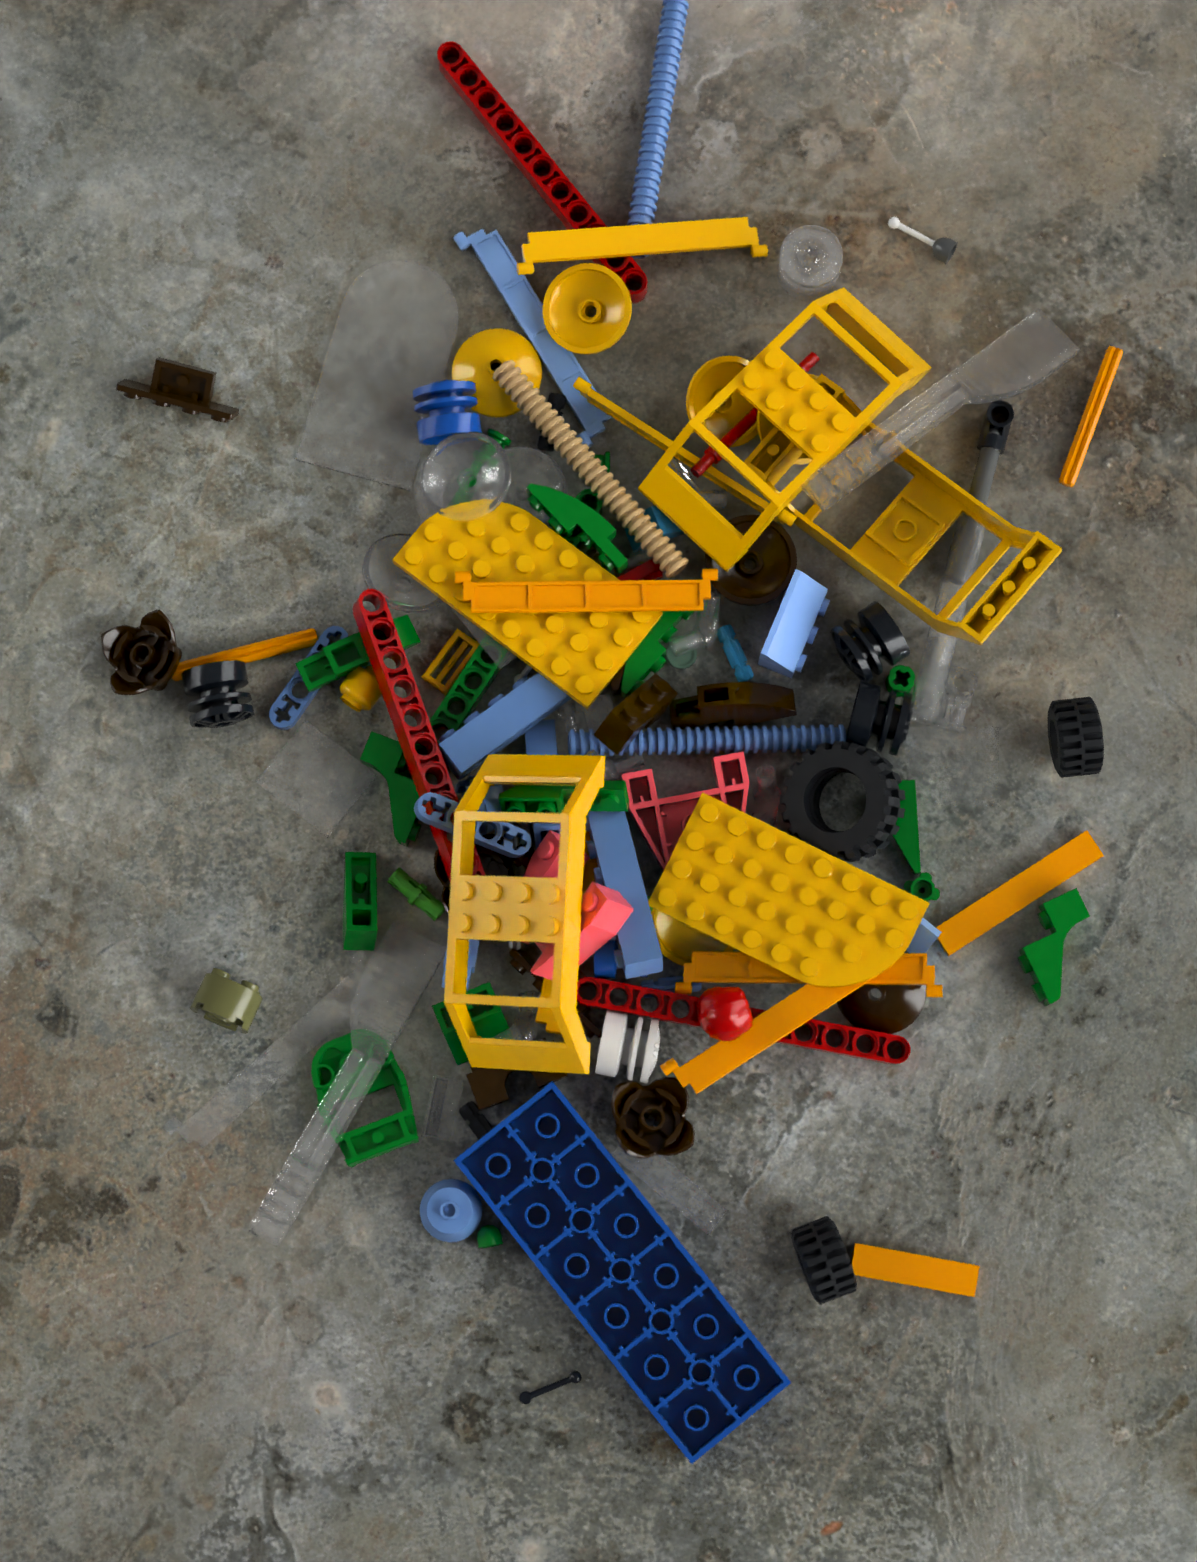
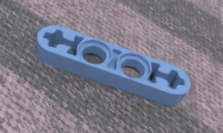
M339 626L327 628L306 658L321 652L319 651L321 647L330 645L331 642L328 638L331 635L336 637L338 634H341L340 639L348 637L347 632ZM298 669L269 710L271 723L280 730L291 729L321 689L319 688L308 693L302 699L294 697L292 693L293 687L297 683H304ZM288 696L293 703L300 705V707L296 710L292 705L288 711L291 717L290 720L286 721L283 719L279 723L277 722L279 717L276 712L278 710H286L289 703L284 700Z
M429 792L423 794L416 801L414 812L420 821L453 834L454 825L451 823L450 817L459 802L437 793ZM432 801L433 808L438 811H442L445 806L449 809L446 811L443 821H441L439 818L442 816V813L433 811L428 815L425 813L426 807L422 806V804ZM475 822V844L510 858L523 856L531 847L530 835L520 827L508 822ZM488 823L495 829L493 839H485L481 836L479 832L481 824ZM503 830H505L504 838L512 840L515 836H518L519 843L523 846L514 850L512 842L504 839L501 844H498L497 841L502 836Z

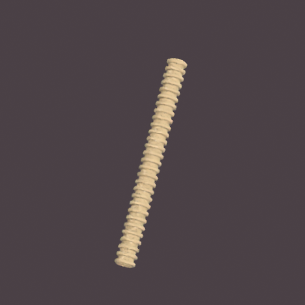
M510 360L501 364L495 370L493 380L499 381V387L505 388L506 395H511L513 402H518L517 407L524 409L523 414L530 416L529 421L536 423L535 428L542 430L541 434L543 437H548L549 444H554V449L561 451L560 456L567 458L566 463L573 465L572 470L579 472L578 477L585 479V485L592 487V493H597V498L604 501L603 505L610 507L609 512L617 515L616 520L623 522L622 527L629 529L628 534L635 536L634 541L641 543L640 547L642 550H647L648 557L653 556V562L660 564L659 569L666 571L665 576L673 578L687 566L688 559L686 557L682 558V552L675 550L676 545L669 543L670 538L663 536V530L656 528V522H651V517L644 515L645 510L637 507L639 503L631 500L632 495L625 493L626 488L619 486L620 481L613 479L614 475L612 472L608 473L607 467L600 465L601 460L594 458L595 453L588 451L589 446L582 444L583 439L576 437L577 433L575 430H570L569 423L564 424V418L562 416L558 417V411L551 409L552 404L545 402L546 397L539 395L540 390L533 388V382L527 381L528 377L525 374L521 375V369L519 367L515 368V362Z

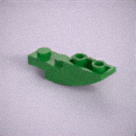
M533 483L526 487L527 495L529 496L526 500L536 512L539 513L542 510L550 518L547 522L556 533L560 535L563 532L569 539L576 531H579L577 535L579 540L588 549L593 546L600 554L598 557L599 561L608 571L614 569L620 574L628 567V559L611 542L616 537V529L603 516L580 500L564 492Z
M662 611L663 616L626 661L621 696L624 699L645 683L644 679L651 671L655 674L667 662L664 658L667 649L660 643L662 641L668 643L678 631L675 626L682 618L687 621L696 611Z
M408 614L393 619L404 650L421 643ZM373 630V634L377 639L386 640V636L381 630ZM360 632L322 648L323 651L295 663L309 693L348 675L356 668L372 666Z
M604 780V788L599 789L589 811L628 812L629 798L626 782ZM517 785L499 793L501 811L561 813L576 786Z

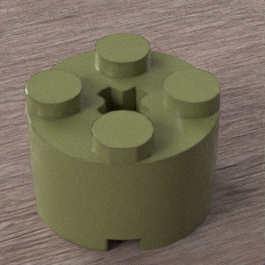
M213 968L211 973L205 974L190 1009L197 1013L198 1009L206 1012L203 1018L236 1032L238 1026H240L242 1033L247 1034L263 1000L258 992L259 987L245 980H242L241 984L230 980L231 975L227 972Z

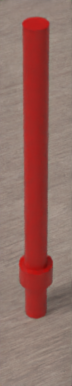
M811 352L798 365L807 373L820 359L817 354ZM754 407L720 441L730 448L757 422L758 410ZM710 446L704 451L705 455L690 469L691 473L697 478L712 464H718L723 459Z

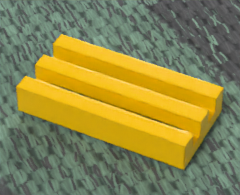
M457 628L421 678L446 696L478 648L479 643ZM461 638L463 640L462 644L436 679H434L432 674L458 639ZM469 645L473 648L445 685L441 684Z

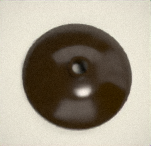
M742 515L728 521L741 534L745 535L760 515ZM774 520L752 544L748 552L728 572L722 569L705 553V568H718V581H710L719 594L731 602L746 606L762 605L779 597L788 588L797 566L795 545L788 532ZM752 560L756 566L753 569H747L744 563Z
M863 985L838 1001L837 1005L844 1017L855 1027L893 1034L907 1028L920 1015L926 1002L927 985ZM876 988L880 990L881 997L875 998L871 994V989Z

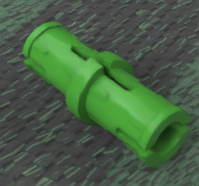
M401 867L387 881L408 899L407 902L413 906L415 904L434 922L444 913L445 908L442 902L427 890L428 887L423 883L419 884Z

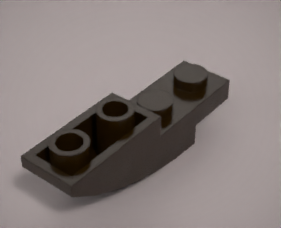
M727 682L697 686L696 696L676 699L670 704L673 730L676 727L685 729V727L691 728L734 719L736 726L740 727L797 715L793 689L754 682Z

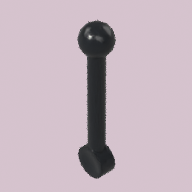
M573 1371L569 1377L532 1392H522L519 1400L522 1404H528L532 1398L571 1382L574 1384L579 1383L582 1376L580 1372Z

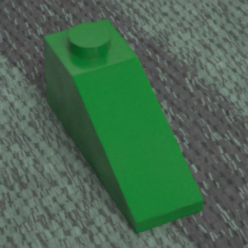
M901 780L902 782L898 784L900 790L905 791V800L900 801V808L905 809L904 818L898 817L896 825L900 826L896 835H891L914 875L921 874L916 782L915 780Z
M345 852L343 950L374 951L378 933L376 853Z

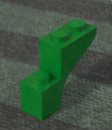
M371 731L360 761L362 764L378 771L386 779L389 789L394 836L399 844L408 847L410 840L416 841L421 829V824H418L419 819L414 812V805L419 799V795L414 781L398 774L399 770L404 772L407 767L399 741Z
M1077 888L1039 906L1041 911L1038 913L1040 923L1045 930L1050 929L1051 934L1019 950L1021 954L1018 957L1019 964L1025 974L1030 973L1035 983L1031 985L1032 991L1038 1002L1043 1001L1045 1006L1056 1002L1061 996L1063 944L1067 933L1075 924L1090 917Z

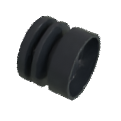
M876 601L858 612L857 615L861 627H858L852 620L846 619L843 623L845 630L839 625L831 629V635L841 659L862 682L866 683L873 679L871 670L878 676L883 673L879 658L894 666L910 655L908 644L899 627L885 608Z
M228 660L202 664L187 669L181 674L186 696L200 697L187 705L188 711L194 713L189 717L192 727H226L255 715L253 706L246 704L252 700L251 694L236 692V690L245 687L249 683L246 666L243 661Z
M860 681L845 742L866 747L870 737L875 736L877 737L876 751L882 752L885 740H891L889 754L897 756L899 748L906 740L910 726L912 694L904 692L901 703L898 705L895 704L897 690L892 689L887 700L882 701L880 700V686Z

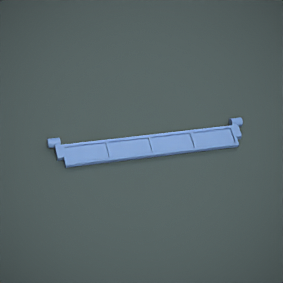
M483 229L468 237L465 236L464 232L457 233L453 239L461 251L466 250L470 246L473 248L525 335L536 349L560 392L566 397L568 405L584 429L576 437L583 439V445L587 444L589 448L592 447L593 442L590 438L605 431L603 423L612 417L587 402V398L580 395V391L573 387L578 377H581L590 384L591 382L574 354L557 344L548 333L543 320V304L525 275L517 274V262L497 230H494L486 235Z

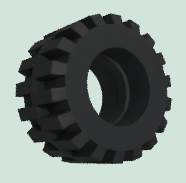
M1091 697L1052 701L1047 719L1048 738L1052 761L1058 775L1061 778L1098 774L1101 771L1104 760V742L1101 720L1096 704Z
M825 1216L792 1229L791 1239L809 1289L819 1304L856 1291L857 1281L839 1231L830 1217Z

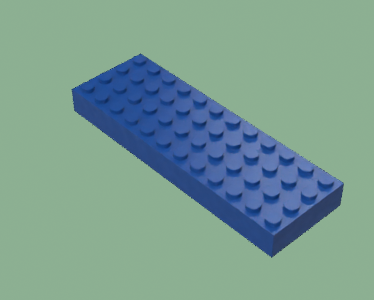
M553 1081L453 1160L691 1464L791 1384V1381Z

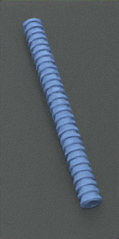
M663 0L664 7L661 10L663 16L660 17L661 25L658 28L660 33L657 35V51L654 53V69L651 72L653 77L650 79L652 86L649 87L648 92L650 95L647 97V113L644 115L646 121L643 122L645 130L641 134L643 139L640 140V146L642 148L639 149L640 157L637 159L639 165L636 167L637 175L634 177L636 183L633 184V190L635 192L632 193L631 199L633 201L630 202L632 210L629 211V217L631 219L627 221V225L653 224L652 221L655 220L654 212H656L657 208L655 204L658 202L656 195L659 194L658 186L661 183L659 177L662 176L660 168L664 165L662 159L665 158L664 150L667 145L665 142L668 139L666 133L669 132L668 124L671 121L669 115L672 114L671 106L674 102L672 98L675 96L673 89L676 88L675 80L678 77L676 71L679 70L678 62H680L681 58L679 54L682 52L680 45L683 44L682 36L685 33V19L688 14L686 10L689 8V3L686 0ZM638 255L631 257L642 259L648 257L649 255Z
M820 724L818 728H815V725H810L809 728H806L805 725H800V728H796L795 725H791L790 728H786V725H781L780 728L772 725L769 729H767L766 725L762 726L761 729H758L757 726H752V729H748L747 726H743L742 729H738V726H734L733 729H729L728 726L719 729L718 726H715L713 730H710L709 727H704V730H700L699 727H695L694 730H690V727H685V730H681L680 727L671 730L670 727H667L665 731H662L661 728H656V731L647 728L646 731L641 730L618 756H623V753H628V756H632L633 753L642 756L643 752H647V755H652V752H656L657 755H661L662 752H666L667 755H671L672 752H676V755H680L681 752L690 755L691 752L695 751L697 755L700 754V751H704L705 754H709L710 751H714L715 754H719L720 751H723L724 754H728L729 751H733V753L744 751V754H747L749 750H752L753 753H758V750H762V753H767L768 750H771L772 753H776L777 750H781L782 753H786L787 750L795 753L796 749H800L801 752H805L806 749L815 751L817 745L822 743L845 742L846 729L843 724H839L838 727H834L833 724H829L828 727ZM570 729L568 732V754L594 755V753H599V756H604V753H608L609 756L614 755L606 745L594 736L595 732L593 729H589V732H584V729H580L579 732Z

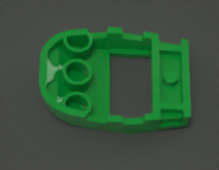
M354 1031L330 1040L318 1049L312 1060L311 1069L313 1086L316 1088L318 1098L317 1106L330 1130L332 1138L346 1158L345 1162L349 1167H355L364 1161L411 1143L419 1142L407 1081L390 1047L382 1037L370 1031ZM394 1085L403 1111L344 1133L336 1107Z

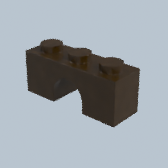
M655 673L610 711L594 733V736L613 753L618 755L634 740L643 728H649L663 715L679 693L667 681Z
M542 1038L537 1041H547V1039ZM470 1067L472 1073L466 1076L480 1111L510 1100L506 1091V1080L516 1070ZM528 1071L534 1076L539 1088L548 1085L552 1081L556 1082L568 1077L567 1073Z

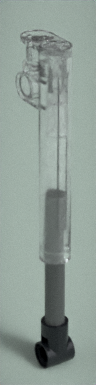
M1003 400L995 401L989 405L984 416L977 449L980 452L969 494L987 505L999 455L1004 454L1011 422L1014 418L1013 407ZM1000 412L1005 416L1006 421L997 423L992 419L991 414ZM964 512L961 513L956 521V528L952 536L933 611L936 615L940 613L976 570L984 539L983 533H985L986 529ZM969 595L948 618L949 620L958 622L963 619ZM929 626L912 693L911 721L951 732L966 733L967 727L963 724L967 708H970L972 705L974 693L978 685L977 677L969 669L951 665L958 638L937 632ZM958 678L966 679L970 684V689L965 692L958 690L954 684L955 680ZM955 709H957L955 719H953Z

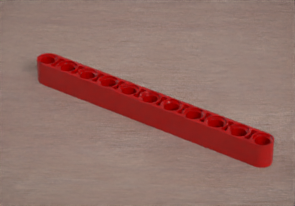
M453 41L443 43L437 51L438 65L442 75L568 230L607 227L465 50ZM449 56L458 58L455 63L451 64L444 61ZM467 78L476 80V83L472 86L462 84ZM487 100L495 103L493 107L487 109L480 106L482 102ZM503 123H509L513 126L508 131H502L498 128ZM522 145H526L531 148V150L526 154H521L516 151V149ZM539 168H546L550 171L546 176H537L534 173ZM558 190L568 193L563 199H557L553 196ZM582 213L586 216V219L576 222L571 217L573 214ZM631 256L592 259L595 264L605 266L614 271L626 285L631 281H637L642 285L636 291L629 290L632 303H638L646 297L647 277ZM613 258H618L623 261V264L618 268H613L608 265V262Z
M367 589L360 594L354 603L353 615L419 798L425 793L432 792L459 802L386 599L380 591ZM363 601L371 602L375 606L376 611L366 610L363 606ZM373 630H381L385 634L386 640L377 639L373 634ZM383 659H392L396 664V669H390L385 666ZM394 687L403 688L407 697H398L394 692ZM410 715L414 717L417 721V726H409L405 722L404 716ZM415 744L423 745L427 749V755L418 754L415 750ZM425 773L434 774L438 784L433 785L427 782ZM432 801L422 804V806L426 807L425 813L428 815L433 811L439 812L433 808ZM454 812L451 814V817H450L451 823H452L453 825H454ZM442 813V816L439 818V820L443 821V817L445 814ZM429 825L449 881L451 882L453 842L448 840L446 831ZM474 844L473 875L486 876Z
M584 977L578 981L577 1002L580 1005L701 1028L700 1022L697 1020V1001L699 997L595 977ZM584 983H590L596 989V996L591 1000H585L579 994V987ZM621 989L626 993L627 1000L624 1005L616 1006L610 1001L612 990ZM644 995H652L656 998L657 1008L655 1011L647 1012L641 1007L640 1001ZM675 1001H683L687 1004L688 1013L685 1017L678 1018L672 1013L671 1006ZM749 1007L753 1019L766 1011ZM811 1019L804 1024L810 1030V1037L807 1041L798 1040L794 1030L776 1042L885 1064H900L906 1061L911 1052L909 1042L904 1037ZM829 1030H835L840 1034L841 1041L837 1047H831L826 1042L825 1036ZM860 1036H866L871 1041V1049L867 1053H862L857 1049L856 1041ZM892 1041L897 1042L902 1048L901 1056L898 1059L891 1058L887 1053L888 1044Z

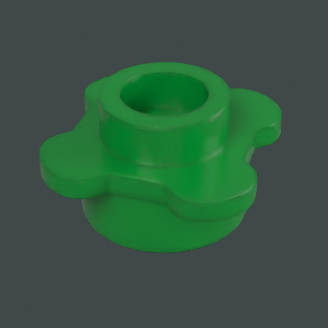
M927 872L921 873L919 878L913 881L908 880L904 884V891L927 902L930 900L935 901L940 897L939 889L935 888L934 883L931 881L932 876ZM919 888H924L925 892L920 893Z

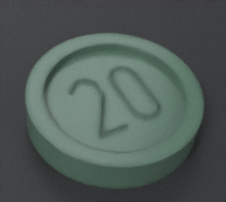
M676 639L667 648V660L676 669H687L695 663L697 649L690 640Z

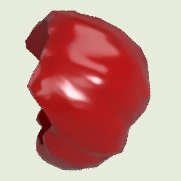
M718 986L709 988L701 994L697 1001V1020L700 1022L701 1029L718 1041H733L753 1026L752 1012L749 1008L748 1000L740 987Z

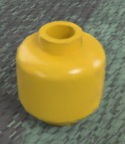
M369 665L366 669L359 667L350 672L339 687L342 694L340 699L357 712L371 710L382 695L373 668Z

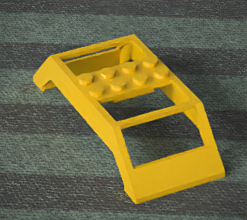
M844 287L812 301L682 429L639 485L638 490L722 569L728 572L748 552V549L772 520L897 396L908 389L911 390L932 367ZM812 317H816L889 384L856 418L780 349ZM736 391L812 460L779 494L703 425ZM694 432L770 501V504L745 535L741 534L668 466Z
M822 373L815 380L855 418L862 412L847 396L844 389ZM871 422L861 432L868 443L805 515L796 510L790 503L784 509L797 516L794 523L800 529L937 632L982 645L1062 552V548L1039 531L1032 532L1013 526ZM774 427L745 459L744 463L779 494L780 492L774 485L803 454V451L777 427ZM875 449H878L914 477L851 549H848L812 521ZM964 512L1002 541L940 613L936 615L900 588L899 585L961 513ZM1010 547L1022 550L961 621L954 622L948 619Z
M488 754L454 811L444 1004L471 1067L589 1074L591 1042L586 1040L576 1010L586 816L599 789L604 788L605 756ZM490 786H576L561 813L478 811ZM475 822L561 823L558 878L473 875ZM469 940L554 943L552 998L466 994ZM466 1004L551 1008L564 1042L481 1038V1036H477Z

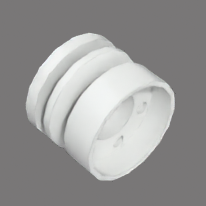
M607 1009L595 1074L616 1077L620 1065H627V1080L632 1081L634 1068L637 1067L642 1068L640 1082L647 1084L648 1078L656 1066L660 1045L659 1019H651L648 1032L642 1030L644 1016L639 1015L633 1029L628 1028L627 1013Z

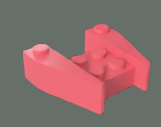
M744 751L712 758L717 788L658 799L652 769L621 774V781L626 782L629 798L628 811L662 872L702 792L744 813L746 812L749 777Z
M549 830L533 853L523 877L558 878L560 834ZM584 851V865H585V864L587 863V861L589 860L590 857H589L588 854ZM592 882L586 892L582 894L579 965L612 939L634 910L620 892ZM534 942L542 951V954L530 972L552 980L554 943Z

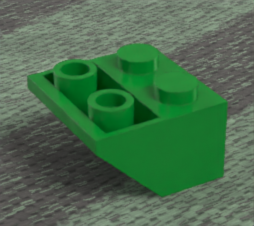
M489 981L466 991V994L495 995V992ZM444 1001L433 1005V1011L457 1066L468 1062L469 1060ZM466 1004L477 1036H481V1038L514 1039L500 1005Z

